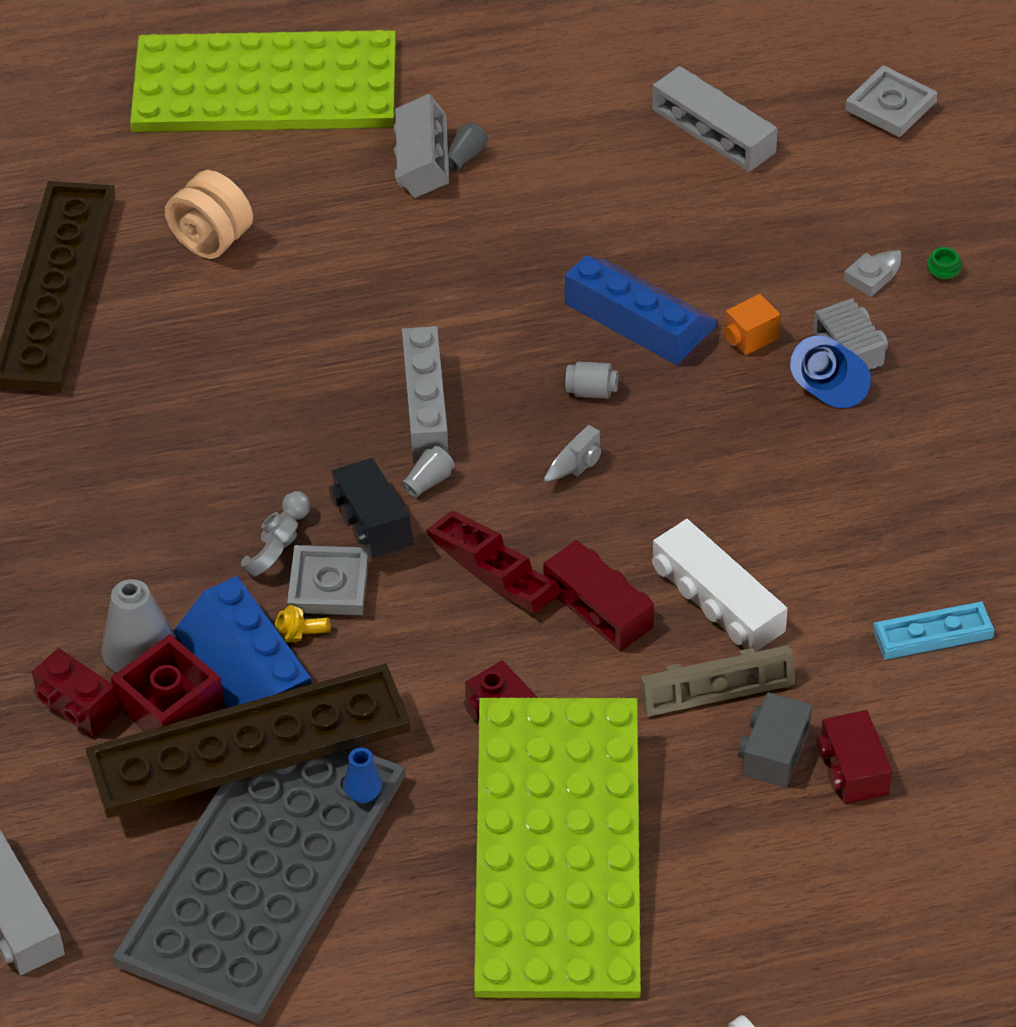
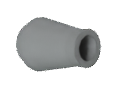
M434 446L431 450L425 449L407 478L401 484L409 495L417 498L426 490L451 476V470L455 467V463L451 456L439 446Z

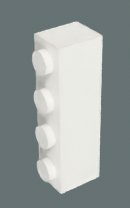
M685 519L653 540L652 564L657 573L673 582L678 587L680 593L686 599H691L695 602L710 621L717 622L728 633L735 644L742 645L745 649L754 648L755 651H758L786 632L788 608L691 521Z

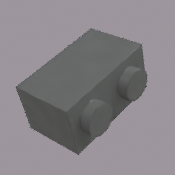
M768 692L763 705H756L750 721V728H753L751 735H744L739 746L738 757L743 759L742 775L787 788L811 728L813 705Z

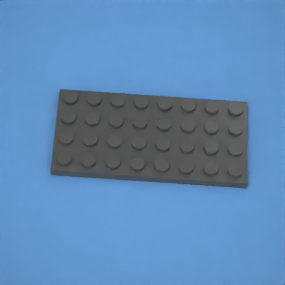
M355 748L220 786L113 955L114 966L260 1024L406 776L405 767L373 755V761L383 780V787L378 796L367 803H358L352 800L343 788L349 763V754Z

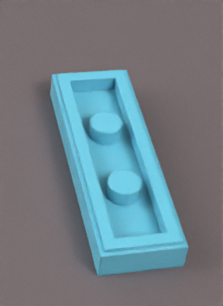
M981 601L874 622L873 633L884 660L992 639L994 637V628Z

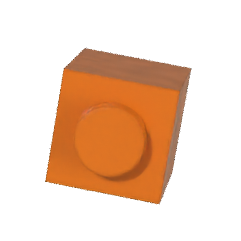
M758 294L726 310L725 338L729 344L736 346L746 356L779 339L781 314L761 294Z

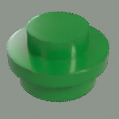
M937 248L928 257L927 269L935 277L949 279L957 276L961 271L962 261L959 258V254L952 248Z

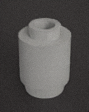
M576 362V365L567 366L565 379L566 393H574L575 397L609 399L611 392H617L618 370H612L611 363Z

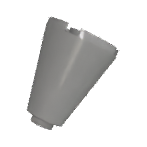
M124 580L118 583L111 592L101 653L106 667L111 668L117 673L169 634L176 639L172 628L148 586L140 580Z

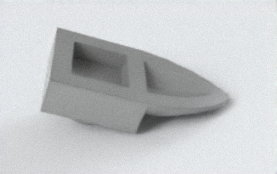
M886 251L874 256L865 253L844 271V282L872 297L898 272L901 265V251Z
M590 425L584 428L557 456L545 475L544 481H555L570 473L578 477L588 466H594L601 455L600 431Z

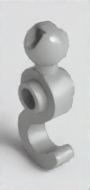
M301 491L287 494L282 501L283 512L281 514L278 512L271 514L262 523L261 528L263 532L261 533V540L265 544L264 548L255 557L250 558L247 555L241 561V566L252 577L258 576L267 570L278 559L283 549L294 541L297 536L295 530L298 526L295 520L303 519L311 508L307 495Z

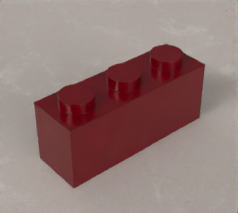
M575 540L543 563V575L558 582L560 594L556 598L618 651L621 652L653 628L654 604L646 593L636 590L627 582L621 572L611 569L593 549H587L578 540Z

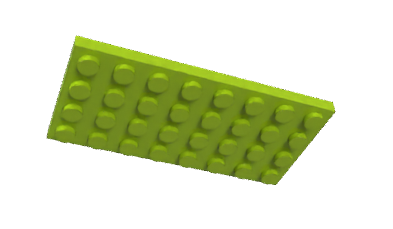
M395 30L139 35L130 119L131 132L393 128L396 59Z
M480 698L475 998H640L637 698Z

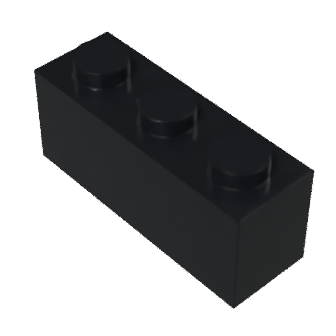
M373 458L331 470L334 485L329 486V492L335 507H341L342 517L346 526L352 525L357 544L359 546L364 545L372 558L414 545L410 516Z

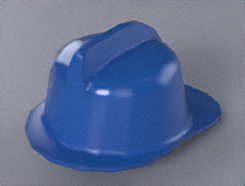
M813 335L803 339L794 348L790 357V370L794 379L804 389L835 408H849L857 405L866 397L871 386V374L867 364L858 355L835 339L825 335Z

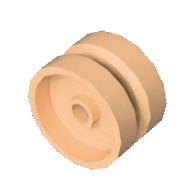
M211 170L198 172L187 183L185 188L179 190L165 205V217L169 228L176 238L188 250L208 259L220 257L231 246L233 241L240 238L253 223V211L241 189L229 178Z

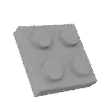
M883 65L846 99L845 110L901 137L937 102L938 92Z
M294 545L287 606L294 605L302 609L303 613L363 615L369 565L367 549L365 547Z

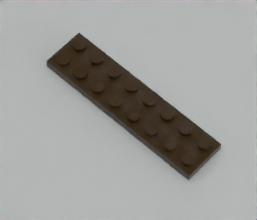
M48 181L0 341V388L62 391L116 196L114 185Z
M385 663L85 749L106 817L110 818L411 731V722L388 665Z

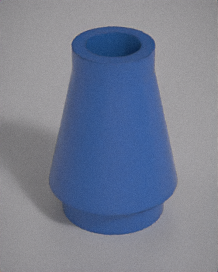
M356 748L349 754V763L343 788L352 800L358 803H367L378 796L383 787V780L373 761L371 751L366 748Z

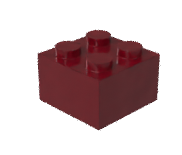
M171 634L111 677V682L115 685L119 709L144 731L215 712L224 706L221 677Z

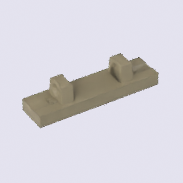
M789 645L758 652L754 648L740 650L739 656L682 667L680 664L665 666L666 671L640 676L643 709L647 717L795 685L794 658ZM684 682H687L688 691L684 686Z

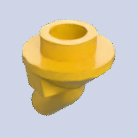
M289 605L284 611L282 610L278 613L275 629L285 642L297 643L302 639V635L329 633L331 624L329 618L303 619V610L294 605Z

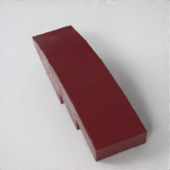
M452 510L426 529L427 536L466 570L508 600L533 614L560 594L558 582L533 570L529 557L504 546L500 533Z

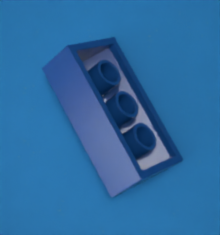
M585 255L565 274V304L675 365H678L718 325V320L608 260Z
M238 576L203 591L174 629L177 640L221 677L225 709L312 684L311 677Z

